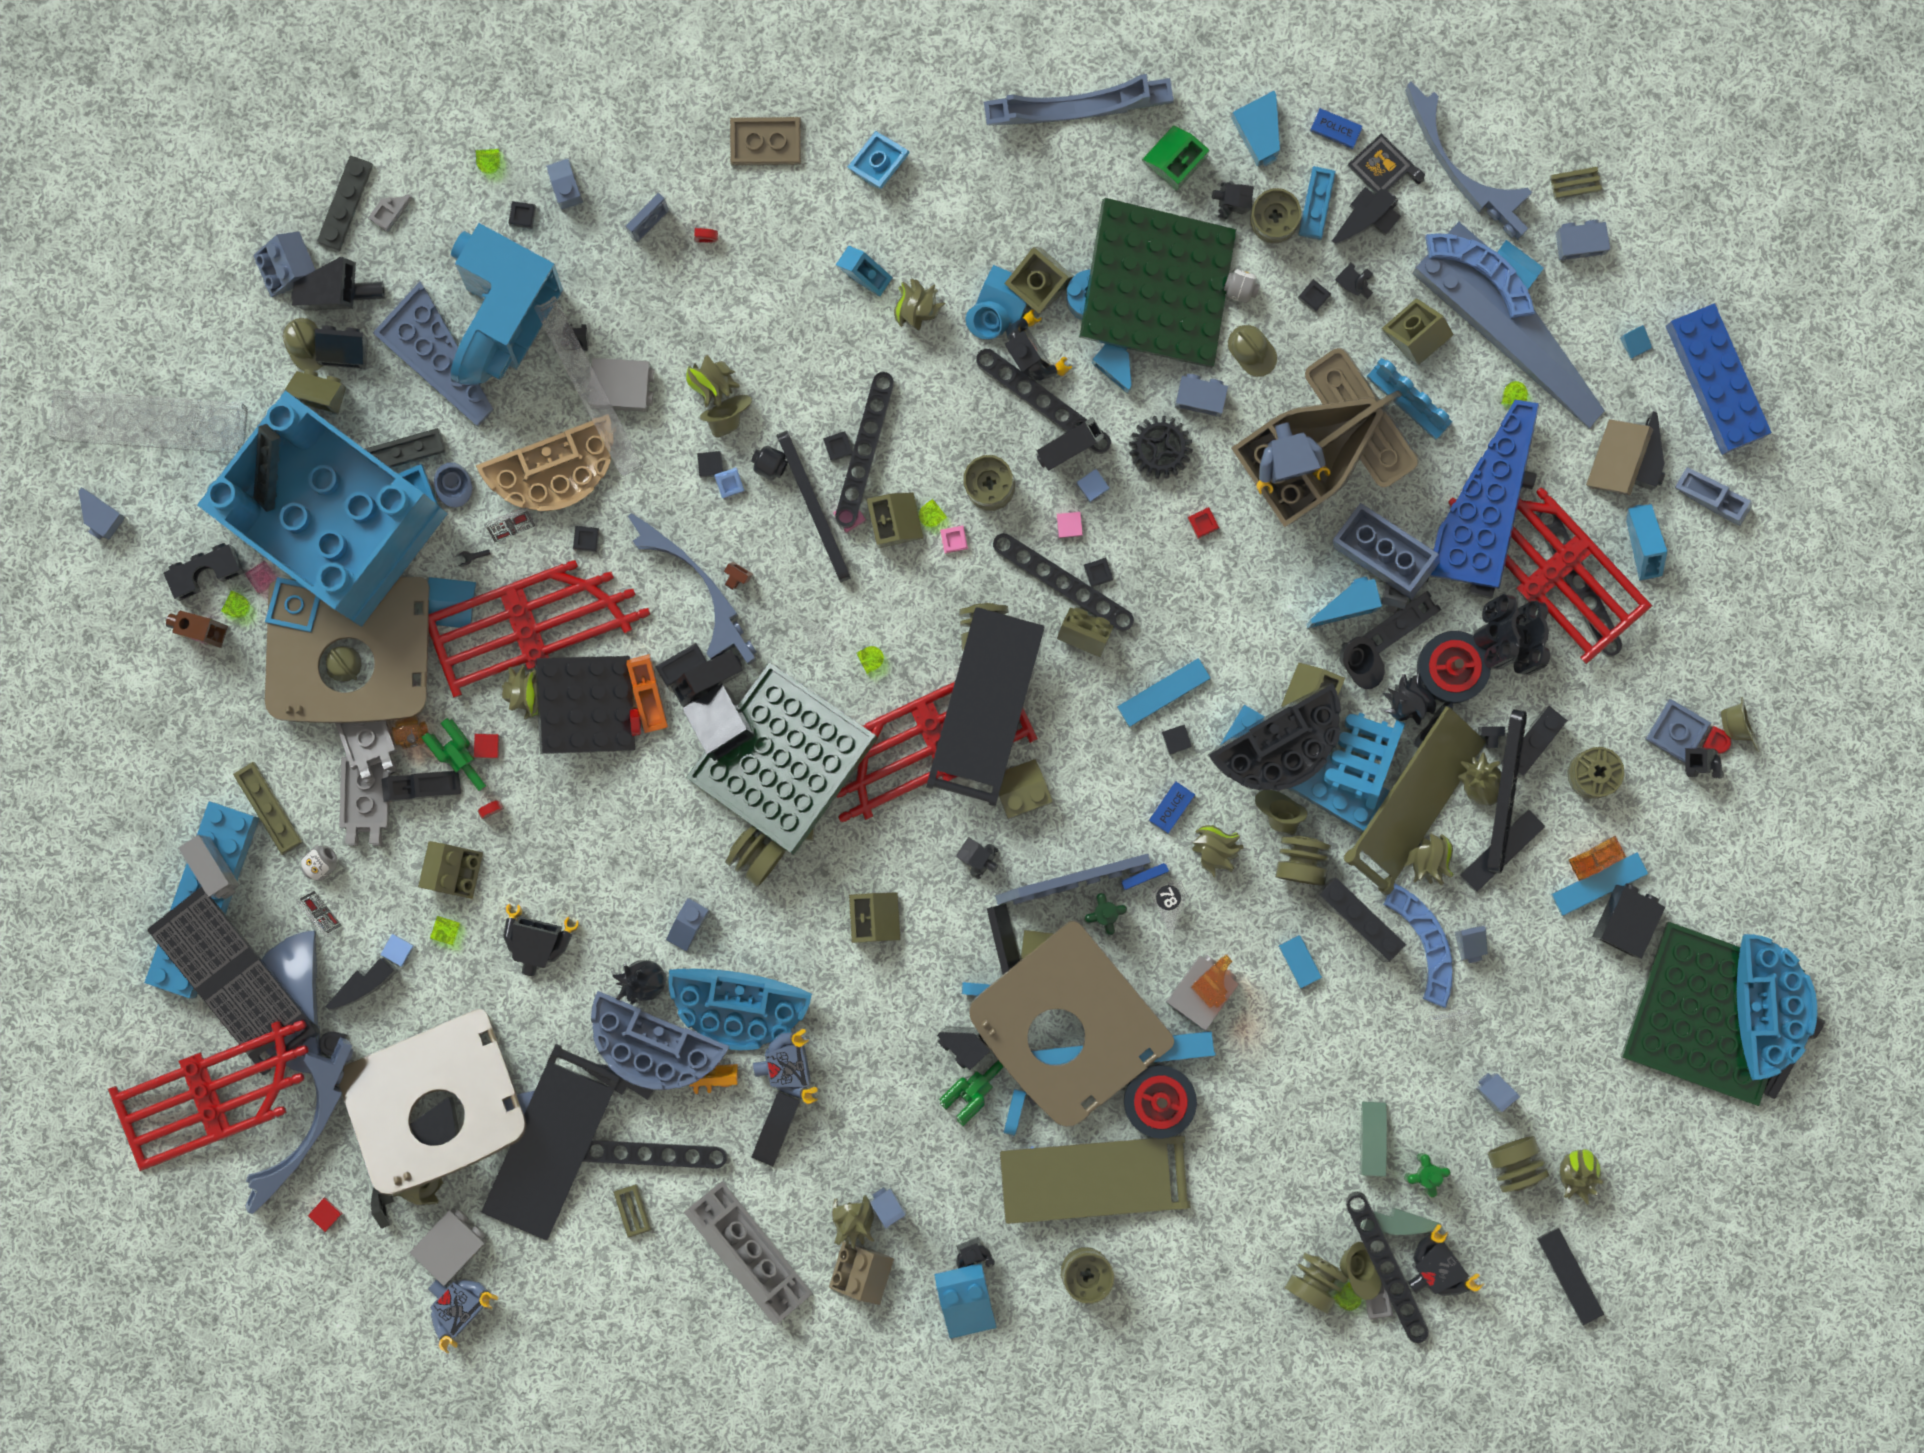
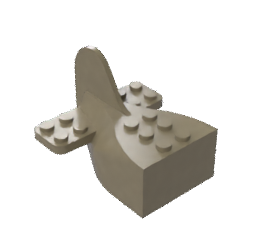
M1343 348L1333 349L1310 365L1305 371L1306 380L1322 404L1302 406L1282 413L1231 448L1256 485L1259 481L1263 452L1271 441L1278 439L1275 426L1289 423L1292 435L1304 433L1306 437L1313 439L1322 448L1326 463L1325 467L1330 470L1329 476L1325 475L1324 471H1321L1319 474L1321 480H1318L1313 473L1272 483L1271 480L1269 482L1273 487V492L1269 494L1268 486H1264L1261 490L1262 495L1284 527L1294 523L1340 491L1350 479L1359 460H1361L1374 481L1381 487L1392 485L1414 470L1419 464L1417 454L1386 408L1402 396L1401 392L1398 390L1380 399L1348 352Z

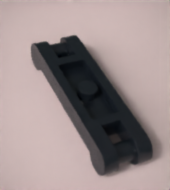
M1426 591L1406 605L1405 609H1400L1363 635V637L1368 638L1379 654L1442 609L1438 604H1434L1430 598L1432 595L1429 591ZM1422 603L1428 610L1424 614L1418 607ZM1377 634L1383 641L1379 645L1373 640V637Z

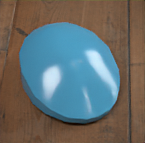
M980 302L966 313V326L973 335L980 339H993L1001 336L1009 327L1007 311L995 302Z

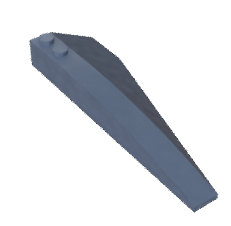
M1460 222L1447 233L1484 244ZM1427 255L1418 264L1412 273L1417 279L1586 427L1590 428L1603 414L1604 408L1536 311L1532 316L1510 319L1506 303L1496 286L1481 272L1464 263L1448 259H1429Z

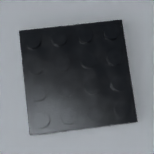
M630 656L535 659L540 754L636 750L635 736H632L630 710H633L632 683L626 664L627 660H630Z

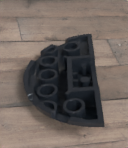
M1330 683L1265 716L1218 746L1208 756L1225 776L1251 789L1279 791L1295 787L1307 781L1327 763V757L1332 748L1336 747L1341 730L1339 727V713H1341V706L1334 684Z

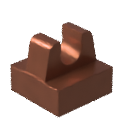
M731 562L724 570L725 573L730 575L725 586L732 590L736 589L740 582L743 584L749 582L753 573L735 562Z

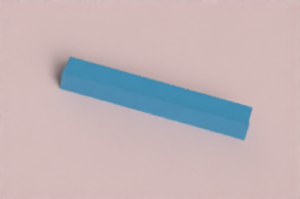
M1212 1032L1172 1035L1174 1038L1172 1048L1154 1062L1216 1056L1213 1048ZM1083 1045L1031 1052L1042 1062L1059 1065L1074 1059L1080 1053ZM1149 1047L1139 1058L1144 1062L1154 1052Z

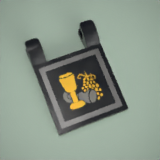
M1382 133L1347 165L1375 194L1382 188L1394 196L1388 190L1407 173L1418 185L1424 181L1425 173L1411 163ZM1398 199L1391 207L1392 209L1397 206Z

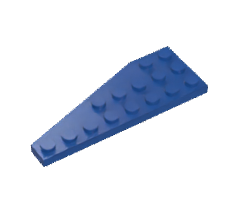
M1514 400L1496 435L1491 439L1487 450L1479 459L1463 486L1461 494L1456 502L1453 503L1448 516L1438 529L1434 551L1439 554L1440 563L1431 573L1430 577L1500 589L1540 406L1539 403Z

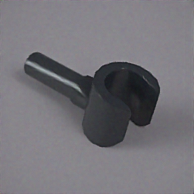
M487 549L476 553L463 551L455 556H463L465 558V563H461L458 566L464 567L476 558L490 555V550Z

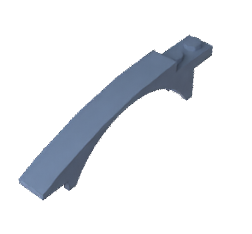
M1142 74L1122 84L1079 95L1046 98L1024 97L1014 94L1006 95L1007 98L984 101L987 126L1013 125L1127 113V110L1174 103L1170 78L1148 81L1147 74Z
M1410 82L1405 89V93L1413 114L1430 149L1451 181L1478 213L1486 207L1489 216L1495 221L1499 220L1504 225V231L1513 238L1515 236L1517 240L1520 239L1528 230V227L1513 212L1530 197L1532 191L1528 187L1511 190L1488 187L1470 179L1457 169L1444 152L1437 133L1436 108L1439 96L1433 92L1427 98Z
M632 513L629 514L630 521L640 534L639 537L633 540L639 550L650 549L674 555L693 567L705 581L712 597L715 612L714 632L706 652L709 658L712 660L736 646L748 665L756 661L754 654L757 651L750 641L745 643L740 636L744 632L738 622H731V620L739 615L711 578L677 545Z
M340 1037L330 1059L310 1051L301 1056L311 1071L316 1088V1110L313 1122L304 1140L286 1159L266 1170L248 1174L246 1182L249 1183L248 1187L252 1189L245 1204L248 1213L253 1214L276 1192L298 1167L323 1131L342 1094L339 1087L335 1085L341 1082L344 1071H342L345 1062L350 1061L353 1054L352 1045L349 1040Z

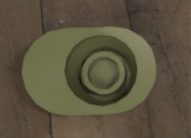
M298 318L289 322L285 327L282 336L284 345L296 367L303 371L305 369L316 371L323 367L317 364L315 353V328H319L313 321L307 318Z
M1241 325L1235 328L1229 335L1228 349L1249 375L1260 377L1272 372L1277 363V353L1273 345L1258 328L1251 325Z
M737 395L721 402V406L717 407L716 405L700 415V419L707 421L714 437L719 438L727 435L739 427L740 413L750 406L752 398L749 395Z
M347 646L332 648L326 658V669L330 678L341 682L352 679L357 680V675L362 667L359 653Z
M1741 697L1740 704L1721 711L1723 729L1734 740L1752 741L1756 750L1760 752L1757 739L1748 720L1744 698Z
M1263 790L1255 796L1256 806L1267 815L1268 823L1275 831L1294 835L1300 822L1307 818L1308 812L1303 806L1279 791Z
M1356 1242L1349 1250L1344 1251L1340 1260V1270L1348 1278L1354 1293L1359 1298L1372 1300L1379 1294L1382 1283L1363 1242Z

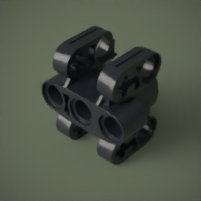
M1502 594L1485 604L1482 611V619L1488 624L1475 630L1473 637L1475 643L1480 648L1487 650L1484 656L1486 667L1499 670L1514 663V671L1517 674L1528 676L1548 665L1550 650L1545 647L1549 636L1548 624L1545 620L1548 615L1546 603L1530 601L1518 608V603L1514 596Z

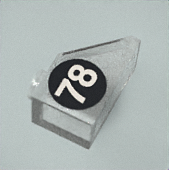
M1176 879L1148 892L1169 935L1176 930L1186 901L1184 895L1187 894L1182 882L1177 883Z

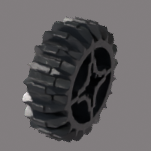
M1153 416V424H1150L1149 420L1145 419L1143 423L1146 428L1137 425L1136 429L1140 434L1132 433L1131 437L1136 441L1129 442V447L1136 448L1129 452L1130 456H1137L1132 461L1133 465L1141 462L1138 471L1142 472L1147 468V477L1151 476L1152 471L1156 472L1155 479L1157 480L1162 472L1165 479L1169 478L1168 471L1177 476L1178 471L1176 467L1184 470L1185 465L1181 461L1189 463L1190 458L1185 454H1191L1193 451L1192 448L1186 447L1192 444V439H1184L1189 435V431L1185 430L1181 433L1180 430L1183 424L1180 423L1177 427L1173 426L1175 418L1170 420V424L1166 423V416H1162L1161 422H1158V418ZM1154 430H1165L1159 438L1145 437ZM1171 433L1179 442L1180 452L1176 451L1169 444ZM1166 438L1164 442L1166 451L1162 450V453L1159 452L1158 457H1156L1157 446L1155 444L1159 445ZM1141 443L1147 445L1146 447L1151 449L1153 453L1150 462L1142 453ZM1162 457L1176 458L1174 462L1168 465H1157Z

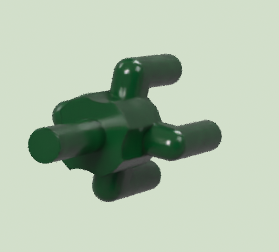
M1099 893L1095 898L1098 906L1095 908L1094 913L1087 914L1084 917V922L1087 924L1097 922L1104 926L1105 934L1111 936L1115 933L1113 923L1116 922L1119 915L1127 912V907L1125 905L1115 906L1113 903L1107 902L1104 893Z

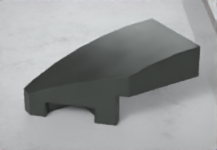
M373 1187L371 1214L382 1229L390 1226L386 1205L394 1202V1199L391 1195L382 1194Z

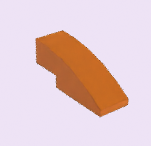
M650 654L627 660L626 664L644 732L648 733L667 728V720Z

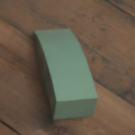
M1362 1101L1360 1175L1386 1177V1103Z
M1394 1207L1390 1216L1374 1211L1385 1234L1412 1235L1433 1231L1436 1225H1442L1439 1222ZM1370 1219L1363 1220L1361 1227L1371 1230L1374 1227V1222Z

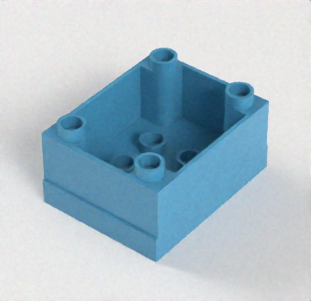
M284 391L277 402L268 409L264 419L217 480L210 484L207 493L197 506L334 610L362 627L448 513L407 480L294 396ZM268 424L273 431H276L281 439L275 509L268 512L253 498L258 426Z

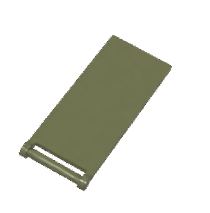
M1445 707L1355 846L1344 855V861L1350 866H1355L1376 884L1378 890L1384 895H1389L1393 891L1395 880L1408 860L1409 851L1418 847L1461 780L1458 779V776L1467 772V769L1461 762L1464 761L1472 764V757L1476 758L1485 745V740L1451 708ZM1361 851L1389 876L1383 879L1360 859Z
M1185 1136L1000 1151L1005 1223L1013 1224L1189 1209L1191 1204L1187 1196L1183 1148ZM1167 1144H1174L1178 1201L1172 1202Z

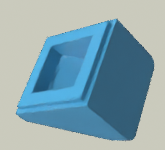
M1644 325L1624 334L1620 338L1630 359L1652 348Z

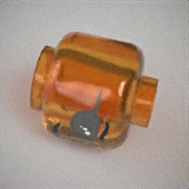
M418 716L398 719L395 722V726L392 727L396 745H400L404 749L423 745L425 742L422 740V737L429 733L426 721L421 722Z

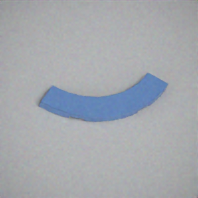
M1427 234L1425 236L1429 259L1458 261L1475 268L1485 275L1501 293L1508 308L1510 319L1535 314L1528 289L1516 274V270L1497 252L1480 242L1457 237V235Z
M1394 883V889L1387 895L1383 905L1400 914L1413 927L1423 945L1428 967L1427 984L1423 999L1446 1008L1452 987V957L1445 933L1434 914L1414 894Z

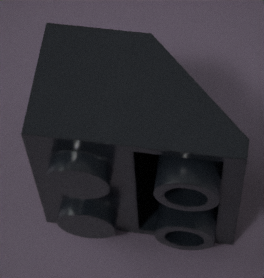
M327 325L322 326V329L315 328V353L318 365L366 369L368 340L364 333L360 332V329L348 327L346 331L336 330L334 326Z
M946 1026L937 1034L939 1038L938 1043L946 1051L951 1050L956 1056L954 1058L955 1061L963 1069L967 1067L971 1070L992 1050L975 1027Z

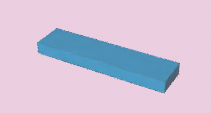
M1199 658L1117 706L1127 725L1131 727L1210 679V676Z
M1638 852L1552 893L1551 896L1561 916L1612 892L1616 885L1624 886L1626 883L1633 882L1647 875L1648 872Z

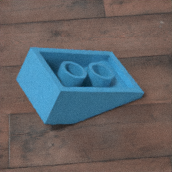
M1368 577L1355 579L1347 589L1309 620L1306 624L1307 629L1377 612L1382 605L1375 579L1368 580Z
M982 1263L934 1274L940 1305L950 1339L997 1328Z

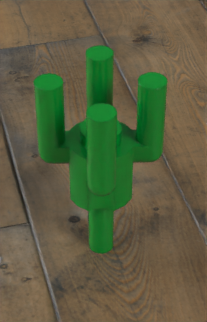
M446 718L440 724L452 738L450 742L443 746L434 733L425 734L422 740L439 762L449 763L455 773L463 770L480 792L486 787V784L470 765L475 760L467 749L470 747V742L453 719L449 720Z
M997 1060L983 1075L976 1071L968 1080L960 1078L939 1098L940 1105L947 1110L961 1096L968 1104L956 1115V1121L964 1127L984 1107V1097L993 1089L989 1082L1004 1066Z
M1419 1153L1417 1160L1421 1162L1420 1168L1415 1174L1406 1173L1404 1180L1410 1184H1421L1425 1187L1424 1193L1434 1198L1438 1194L1437 1187L1442 1184L1443 1178L1450 1176L1451 1172L1449 1168L1431 1164L1429 1155Z

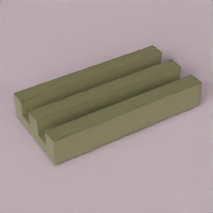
M1598 166L1550 176L1554 199L1602 190L1599 182ZM1589 174L1593 175V177L1566 181L1561 183H1557L1556 181ZM1593 182L1595 185L1563 192L1558 191L1559 188Z
M637 1184L614 1191L613 1193L627 1237L650 1231V1223ZM630 1191L634 1192L644 1228L640 1227ZM621 1194H625L636 1229L634 1231L631 1230Z

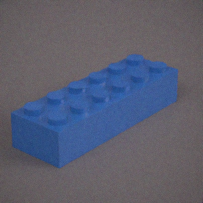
M1715 303L1668 323L1665 327L1721 454L1724 455L1771 434L1772 432Z

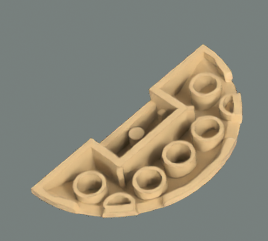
M609 414L540 442L476 465V468L492 491L515 506L538 511H552L571 506L589 495L608 470L614 444Z

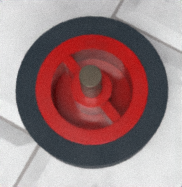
M1447 631L1435 636L1423 647L1417 660V674L1419 673L1421 676V684L1433 695L1434 699L1440 702L1456 704L1473 698L1483 690L1490 677L1491 668L1486 667L1484 663V656L1487 650L1480 648L1475 643L1473 635L1463 631Z
M1156 1065L1147 1067L1128 1083L1124 1093V1109L1129 1121L1138 1131L1152 1138H1169L1181 1133L1193 1120L1197 1108V1097L1192 1083L1182 1072L1169 1066Z

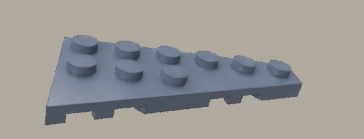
M419 281L375 329L373 334L479 427L494 409L480 384H459L451 379V368L458 346L422 282Z
M1149 854L1004 892L995 896L997 905L1013 901V904L1016 905L1032 899L1065 892L1079 887L1078 883L1086 881L1087 885L1100 882V877L1108 875V879L1122 876L1121 871L1128 869L1130 873L1144 870L1143 865L1151 863Z

